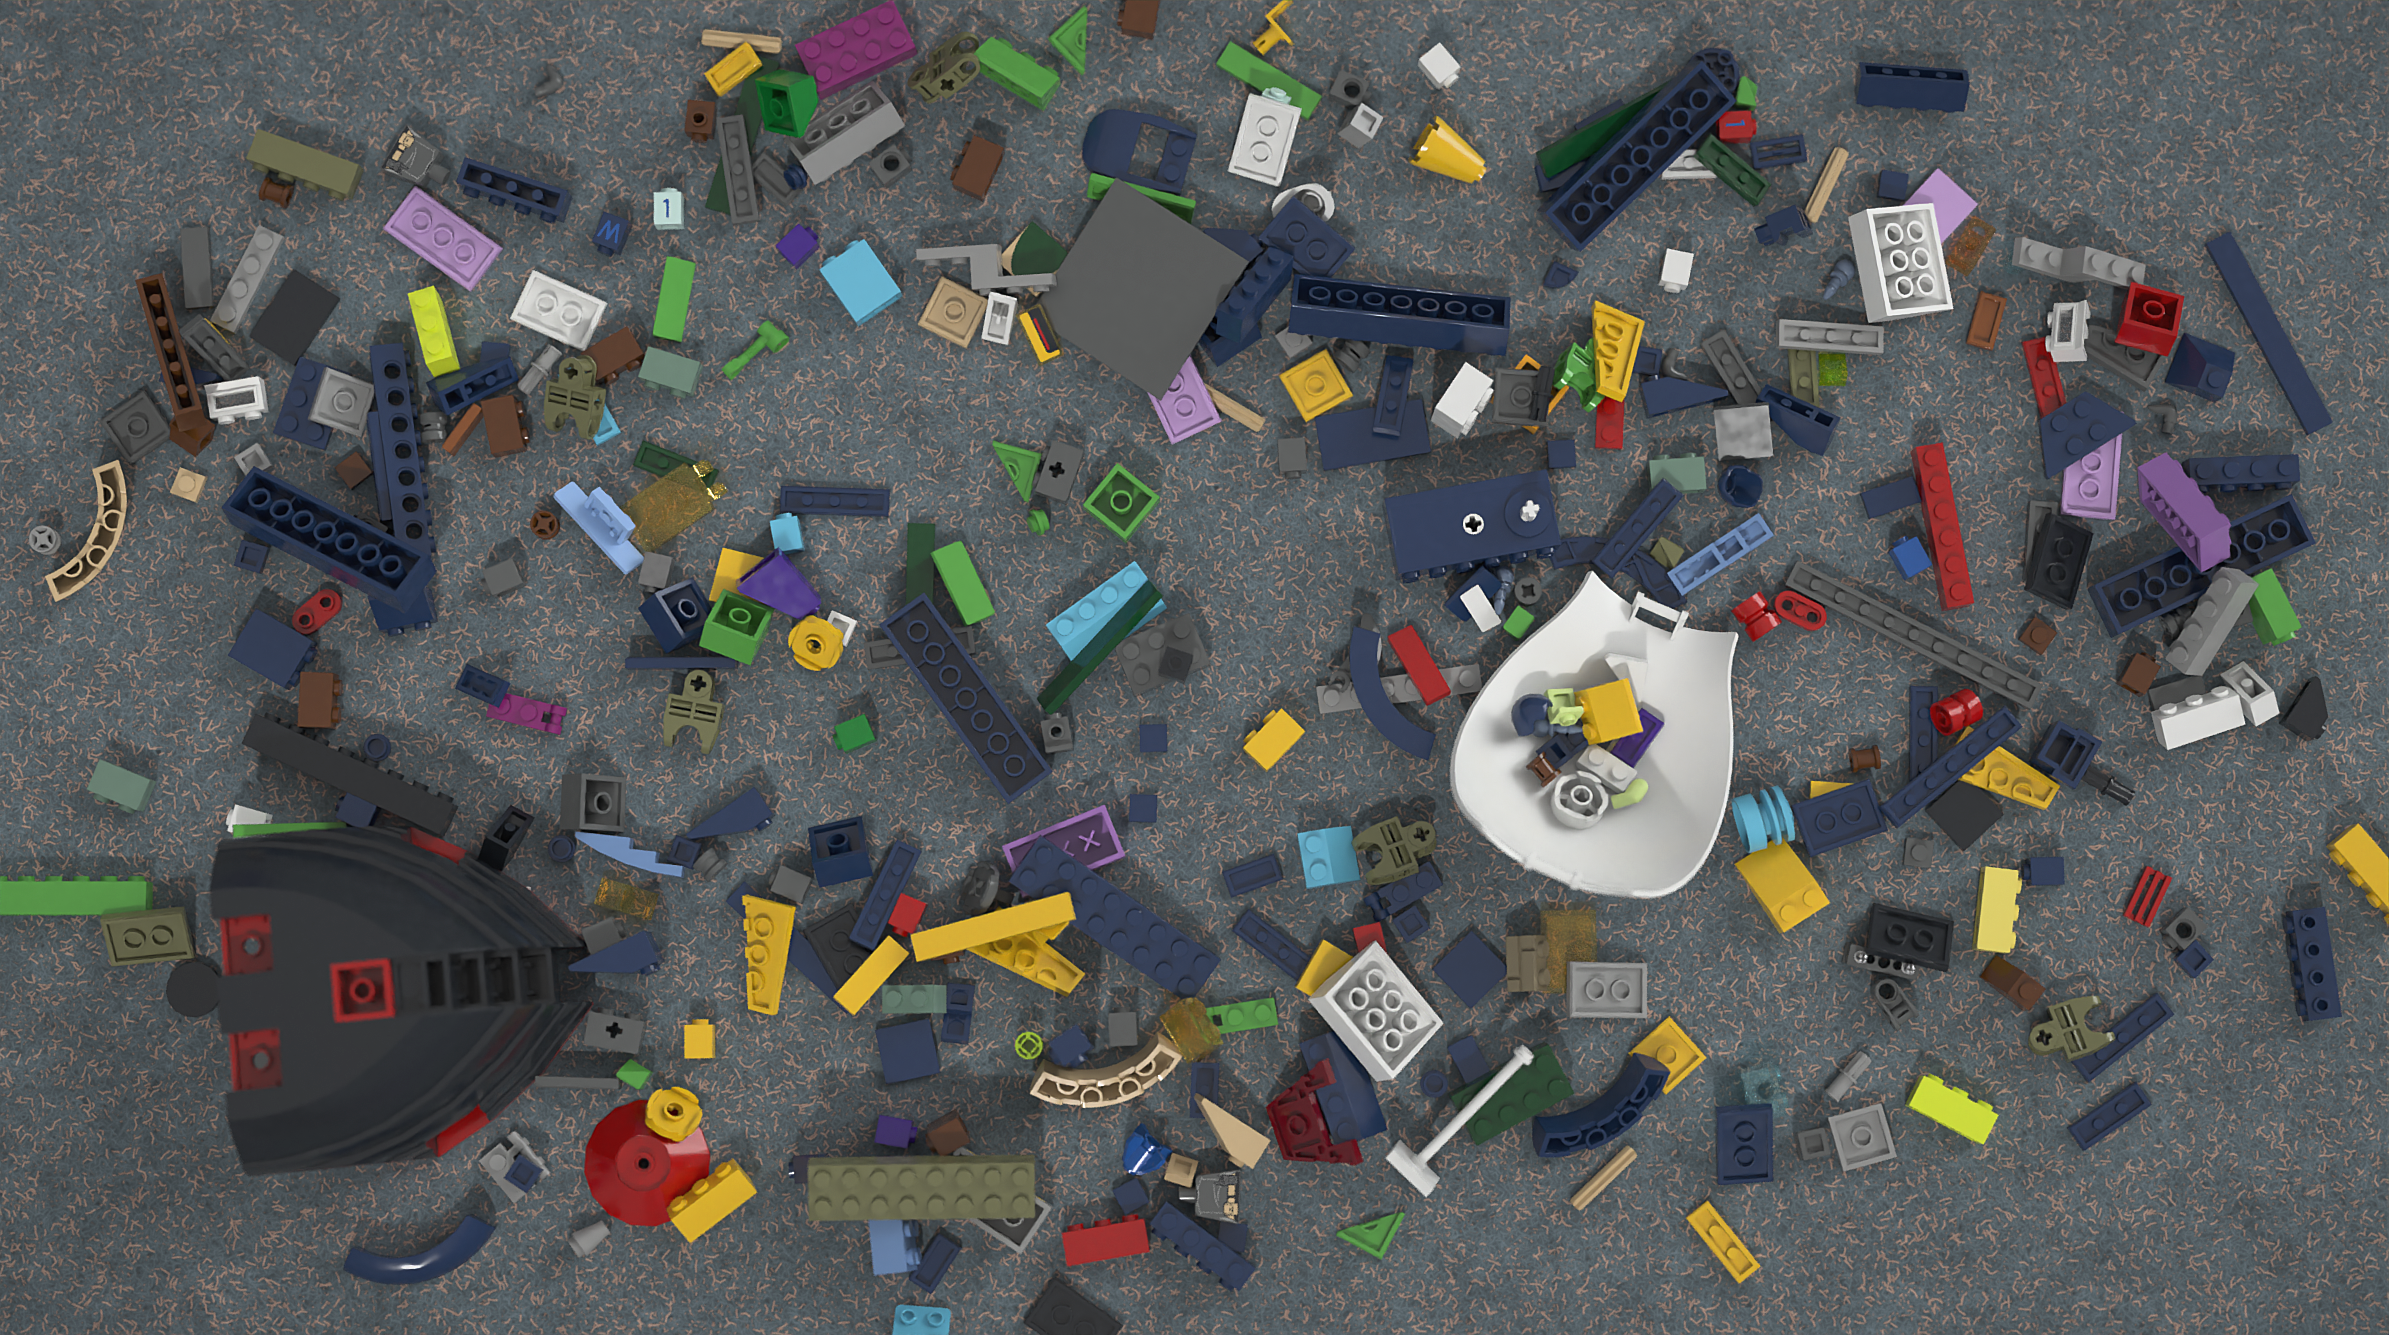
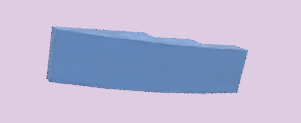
M1758 513L1667 574L1683 596L1774 535Z
M575 832L577 839L625 864L658 874L684 878V866L658 863L660 853L633 849L634 839Z

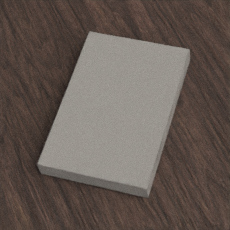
M1567 962L1566 1017L1647 1018V963Z

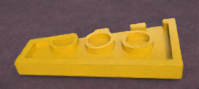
M1595 300L1591 310L1596 392L1622 402L1627 393L1645 321Z
M1970 726L1965 727L1954 746L1974 729ZM2000 746L1958 779L2042 810L2047 809L2060 788V785Z
M742 895V902L746 910V919H743L744 931H747L745 958H748L749 972L746 973L748 1009L768 1015H776L778 1013L796 907L751 895Z
M998 906L994 912L1003 909L1000 906ZM1032 932L966 949L1066 997L1069 996L1085 975L1083 971L1046 942L1043 946H1039Z

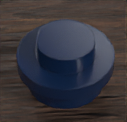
M794 163L788 165L787 170L783 172L787 184L793 190L805 188L808 179L805 169Z
M373 734L365 740L363 750L366 757L370 760L382 761L389 756L391 743L386 736Z
M557 835L548 844V854L556 862L563 863L569 861L576 851L574 841L566 835Z
M1430 1070L1422 1076L1420 1087L1426 1096L1437 1098L1446 1092L1448 1080L1442 1072Z

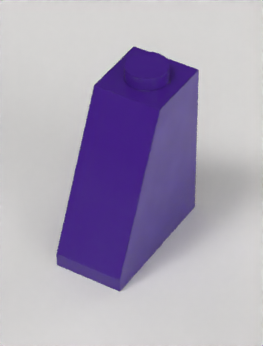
M779 547L736 580V587L739 592L799 620L804 616L813 615L820 608L821 598L819 593Z

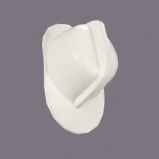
M1308 183L1280 193L1272 206L1273 217H1275L1294 195L1325 222L1330 219L1334 212V201L1331 192L1316 183Z

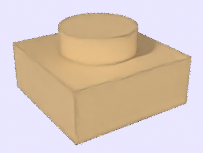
M180 467L170 493L198 503L207 477Z
M1172 1153L1164 1180L1190 1188L1199 1161Z

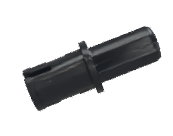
M1541 366L1539 368L1535 391L1531 393L1534 397L1528 418L1530 420L1546 422L1549 400L1553 398L1551 390L1555 369L1552 367Z
M2088 766L2081 778L2084 782L2100 790L2101 795L2107 794L2125 806L2130 803L2135 794L2134 790L2114 780V776L2109 777L2091 766Z

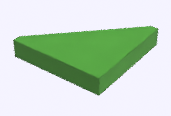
M1085 6L1048 38V41L1081 76L1085 74L1087 8Z
M993 441L992 445L1023 500L1029 503L1033 489V480L1038 471L1042 454Z
M1398 1212L1337 1231L1336 1235L1382 1259L1405 1213Z

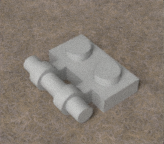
M515 1130L507 1137L514 1145L511 1149L507 1150L502 1143H499L479 1160L513 1203H516L527 1194L504 1179V1176L516 1160L514 1158L520 1153L544 1169L539 1176L542 1180L551 1173L544 1165L546 1163L541 1156L537 1157L528 1146L530 1142L525 1137L522 1138Z

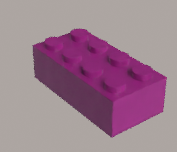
M893 0L795 44L797 53L808 75L814 77L817 86L816 92L820 100L918 55L912 38Z

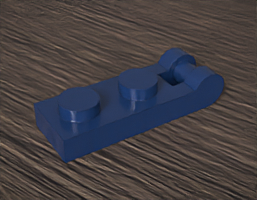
M1430 861L1418 867V873L1392 882L1363 899L1366 906H1370L1375 914L1373 918L1376 923L1443 885ZM1384 896H1386L1391 906L1385 909L1379 901Z

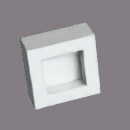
M832 610L827 621L842 631L844 635L843 646L847 647L858 622Z

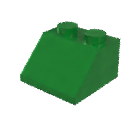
M778 69L755 79L765 131L797 138L802 137L818 104L817 86L812 75Z

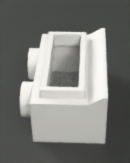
M2087 300L2074 303H2054L2053 312H2048V327L2052 328V333L2046 336V351L2051 352L2054 362L2087 361L2084 339H2088L2086 319H2089L2091 316Z
M259 376L204 385L210 418L218 421V424H231L235 422V418L244 416L246 420L259 419L262 417L261 413L269 412L265 383Z

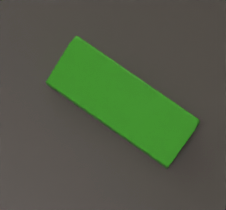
M667 256L653 328L654 338L682 342L696 263Z
M962 541L954 542L930 553L965 627L982 622L994 615L993 606Z

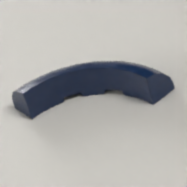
M1633 1053L1630 1063L1619 1080L1594 1102L1567 1114L1547 1117L1535 1116L1532 1140L1537 1156L1549 1158L1566 1157L1571 1155L1570 1152L1585 1148L1593 1150L1617 1138L1642 1118L1643 1110L1652 1099L1655 1101L1659 1097L1671 1071L1663 1063L1652 1057Z
M469 1214L453 1234L426 1252L413 1256L393 1257L373 1253L360 1246L353 1247L345 1261L343 1270L358 1278L381 1284L406 1285L429 1281L457 1269L468 1261L489 1240L496 1227L474 1214Z

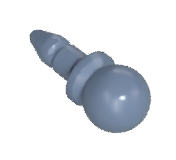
M1844 259L1836 263L1834 271L1830 274L1831 281L1824 290L1823 299L1826 300L1833 296L1840 286H1845L1848 280L1854 277L1856 269L1851 261Z
M1500 566L1493 572L1503 584L1495 593L1494 609L1496 615L1501 614L1505 606L1506 593L1511 591L1510 585L1514 580V573L1507 566Z
M1545 717L1544 720L1538 719L1534 722V732L1532 734L1539 738L1545 737L1548 734L1550 737H1554L1555 732L1575 734L1582 732L1583 727L1576 724L1570 726L1550 724L1549 719Z

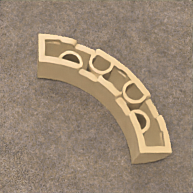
M119 460L92 469L98 491L96 522L85 546L79 554L59 570L45 576L55 602L72 595L89 583L103 569L119 542L124 527L127 507L126 485Z
M1157 1031L1147 1045L1135 1055L1105 1068L1072 1069L1043 1059L1033 1077L1030 1094L1058 1105L1063 1103L1081 1105L1082 1108L1114 1105L1142 1094L1145 1089L1155 1084L1158 1080L1164 1079L1180 1061L1182 1053L1172 1041Z

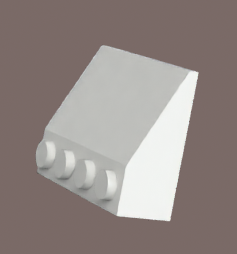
M1933 203L1866 209L1848 217L1868 323L1891 321L1953 309Z
M1376 941L1369 944L1329 977L1308 999L1376 1082L1394 1079L1444 1024Z

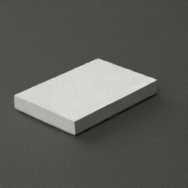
M1250 93L1228 172L1280 187L1302 108Z
M533 270L510 319L580 351H584L587 349L607 302Z

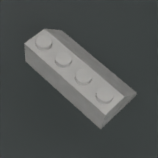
M872 80L811 120L802 137L787 136L783 140L799 164L805 169L808 177L816 185L829 179L831 174L842 167L850 165L854 159L863 153L873 150L877 144L886 138L896 135L905 125L891 101Z

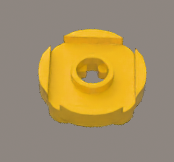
M809 615L804 620L798 622L789 634L788 645L789 648L792 646V650L795 653L793 657L800 665L810 670L820 671L822 668L833 667L839 660L843 652L842 641L844 635L840 629L835 628L828 621ZM811 639L818 641L821 646L814 648V643Z
M671 1087L670 1090L664 1091L659 1089L649 1098L646 1107L645 1123L656 1133L680 1142L686 1136L696 1131L702 1118V1109L700 1111L697 1097L684 1088ZM676 1109L678 1110V1116H672L668 1111L672 1112Z

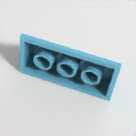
M1135 561L1046 624L1047 629L1070 661L1080 653L1148 580ZM1162 599L1125 638L1167 609Z

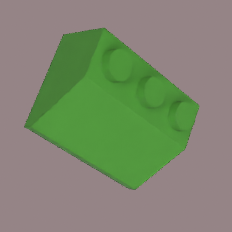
M990 37L974 53L980 61L979 72L1044 111L1061 85L1060 78L1057 77L1059 74L1049 66L1045 65L1042 68L1034 63L1036 60L1028 53L1022 52L1019 54L1012 49L1013 46L1005 39L999 38L996 40Z

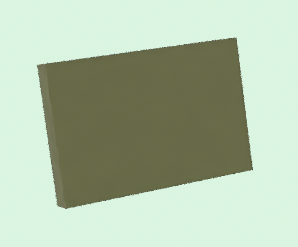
M185 906L101 915L100 922L112 967L191 959L195 957V948Z

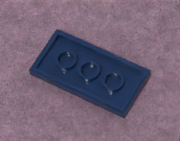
M1422 399L1407 401L1400 436L1373 432L1377 407L1314 417L1323 470L1329 471L1431 453Z

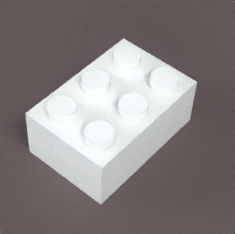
M1465 363L1435 407L1431 421L1457 439L1461 433L1467 435L1475 423L1478 412L1482 413L1490 401L1494 391L1490 388L1493 380L1468 363Z

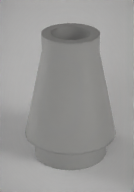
M600 1220L593 1225L571 1233L572 1237L567 1239V1241L580 1258L583 1255L588 1256L610 1232L603 1221Z

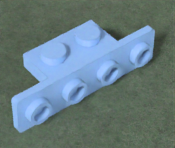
M570 482L555 492L553 498L624 574L630 573L643 563L644 557L628 541L636 526L631 518L623 513L614 503L613 499L600 487L593 490L589 497L574 482Z

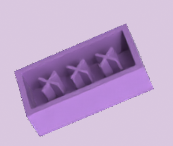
M2165 452L2138 467L2139 498L2141 503L2195 566L2203 572L2230 557L2231 545L2229 537L2230 522L2225 514H2220L2215 509L2211 498L2207 495L2204 496L2200 492L2196 481L2192 477L2188 478L2181 464L2177 460H2172Z
M1105 805L1002 846L1012 873L1039 835H1042L1093 871L1126 858ZM1019 889L1023 899L1030 897L1024 891Z

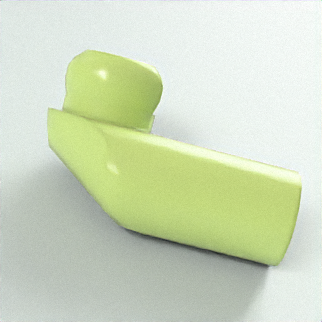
M1641 778L1635 779L1625 792L1611 796L1614 809L1640 802L1648 790L1647 782Z

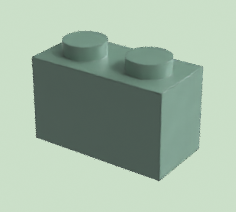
M648 346L638 377L642 382H645L644 387L659 391L660 387L670 390V395L685 399L686 395L694 396L703 365L698 361Z
M1696 453L1680 454V458L1669 459V455L1653 456V460H1649L1647 463L1649 493L1662 477L1682 494L1703 493L1707 489L1704 456L1697 457Z
M99 759L86 790L94 793V799L109 804L110 800L120 803L119 809L134 814L135 810L144 812L156 781Z
M946 985L882 986V1013H946Z

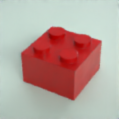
M2131 282L2122 302L2114 342L2168 357L2177 338L2184 296Z

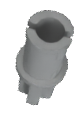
M548 344L535 362L530 363L532 367L518 383V388L523 393L530 394L543 376H549V370L562 356V353Z
M1858 1052L1844 1069L1840 1068V1074L1824 1091L1836 1102H1839V1099L1853 1084H1857L1856 1080L1871 1064L1872 1060L1864 1052Z

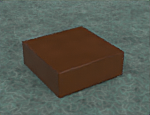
M357 451L334 467L351 490L373 475L372 470Z

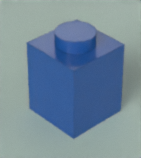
M1905 536L1892 543L1894 548L1888 552L1904 581L1932 566L1917 536L1910 540Z

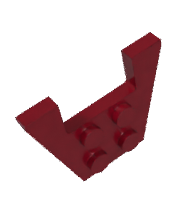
M1329 1059L1318 1062L1313 1069L1300 1077V1080L1293 1086L1287 1088L1266 1106L1283 1160L1323 1161L1330 1164L1347 1163L1353 1166L1364 1162L1356 1138L1335 1145L1332 1144L1314 1090L1336 1083Z

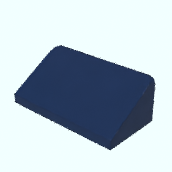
M1483 566L1444 604L1446 608L1464 622L1468 621L1472 615L1460 598L1462 594L1479 585L1489 600L1503 585L1492 571Z

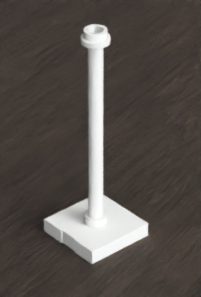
M1524 1045L1513 1050L1516 1055L1418 1155L1410 1150L1401 1140L1391 1148L1386 1159L1425 1197L1434 1190L1435 1184L1440 1179L1427 1166L1426 1162L1523 1063L1529 1065L1532 1062L1531 1059L1534 1055Z

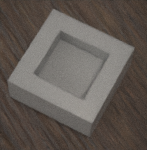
M1289 327L1275 335V338L1288 358L1292 359L1313 343L1307 335L1288 333Z
M258 443L234 457L245 476L253 466L265 472L273 468V465Z

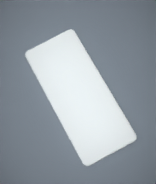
M1479 585L1474 586L1460 596L1482 632L1501 623L1500 618L1496 615Z

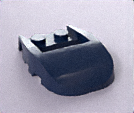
M1110 109L1098 114L1089 124L1082 146V159L1090 173L1113 179L1117 177L1124 182L1180 196L1197 134L1160 116ZM1142 123L1170 131L1156 181L1128 173Z

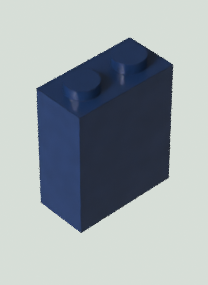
M256 608L228 656L281 687L290 690L292 686L297 687L300 683V672L305 664H310L314 660L318 652L315 649L318 643Z

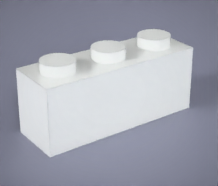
M2229 686L2216 687L2210 693L2192 695L2183 702L2165 704L2158 710L2151 712L2158 742L2167 750L2245 725L2239 694Z

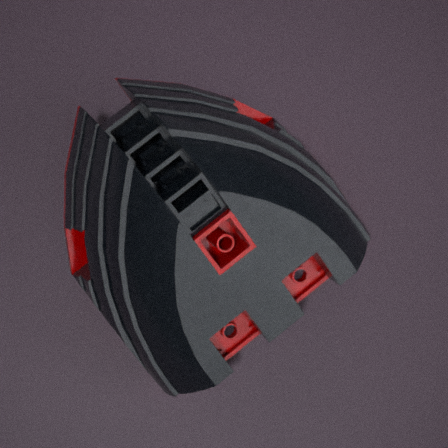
M366 826L309 829L221 839L217 844L209 893L211 919L220 920L224 976L216 977L220 1034H228L230 1042L233 1091L225 1092L226 1112L230 1133L242 1163V1170L250 1177L441 1157L491 1123L534 1083L535 1076H541L594 1005V1002L561 1003L556 950L587 947L586 942L527 887L485 863L470 851L413 827ZM255 938L259 943V949L255 954L251 955L247 953L245 944L249 939ZM259 1052L265 1053L268 1057L267 1065L261 1069L256 1067L254 1063V1057Z

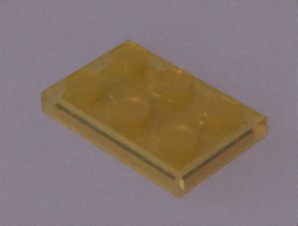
M1596 910L1540 911V933L1545 935V941L1549 944L1546 968L1550 972V983L1547 985V991H1542V994L1566 993L1567 962H1597Z

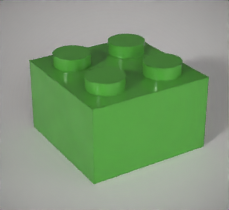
M1117 463L1085 501L1083 509L1124 543H1127L1160 503V497Z
M723 589L705 621L699 646L751 665L769 631L774 608Z

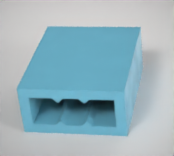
M864 239L860 242L858 240L851 242L844 248V253L838 257L835 255L829 257L822 263L823 267L819 269L858 327L903 296L898 286Z

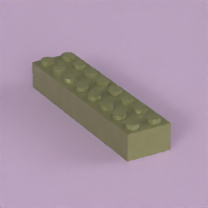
M1034 1155L810 1157L808 1163L809 1221L1035 1218Z

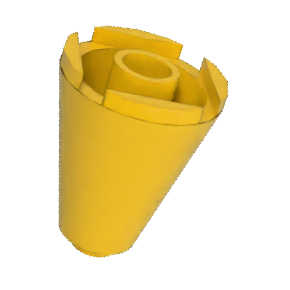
M1434 116L1433 120L1436 123L1434 125L1427 124L1413 148L1419 150L1415 158L1409 156L1408 162L1414 166L1470 184L1474 180L1479 182L1486 171V167L1483 166L1485 160L1442 118Z

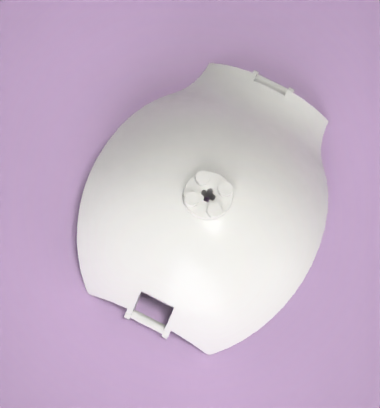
M1593 571L1588 572L1569 602L1509 655L1490 677L1469 708L1456 737L1450 764L1451 788L1459 809L1479 832L1506 854L1523 864L1524 868L1528 870L1534 869L1570 885V888L1574 890L1579 888L1614 896L1651 898L1669 894L1682 887L1696 874L1709 855L1717 838L1729 795L1733 761L1731 668L1735 646L1739 637L1737 632H1709L1683 627L1688 617V612L1684 610L1679 612L1644 597V593L1639 591L1631 605L1609 589ZM1639 607L1677 622L1673 633L1654 627L1636 618L1635 615ZM1608 653L1646 659L1648 661L1641 702L1635 703L1637 712L1643 708L1665 723L1634 767L1638 771L1634 780L1641 778L1648 784L1645 796L1638 803L1614 809L1611 796L1618 793L1602 784L1601 780L1591 773L1584 772L1576 767L1577 761L1589 745L1558 768L1562 772L1543 788L1541 780L1531 769L1528 770L1526 766L1538 756L1535 751L1552 737L1549 734L1542 738L1536 737L1533 734L1519 737L1511 718L1513 705L1524 695L1541 694L1544 696L1547 689L1573 688V692L1599 684L1619 680L1605 660L1604 656ZM1620 738L1613 739L1606 751L1610 753Z

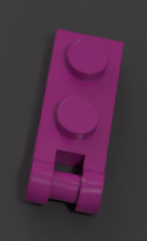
M506 693L499 708L489 704L486 717L560 735L562 731L560 726L562 716H566L567 708ZM545 712L552 713L550 723L542 722Z

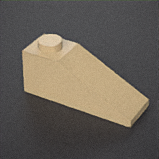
M1196 1093L1194 1099L1222 1149L1230 1154L1228 1160L1240 1168L1246 1164L1253 1169L1271 1140Z

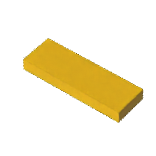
M888 936L833 998L854 1016L905 960L909 953L893 938Z
M1708 1200L1686 1217L1688 1222L1738 1283H1741L1760 1267Z

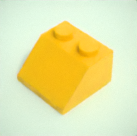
M1628 678L1574 692L1575 707L1582 706L1584 713L1581 715L1582 730L1589 745L1643 731Z

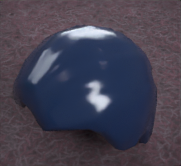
M1730 465L1720 473L1717 488L1721 498L1734 507L1750 508L1754 507L1760 499L1763 491V480L1759 474L1752 472L1747 466Z
M1527 694L1515 702L1511 711V718L1519 737L1531 735L1534 732V722L1538 719H1545L1548 707H1553V703L1549 698L1541 694Z

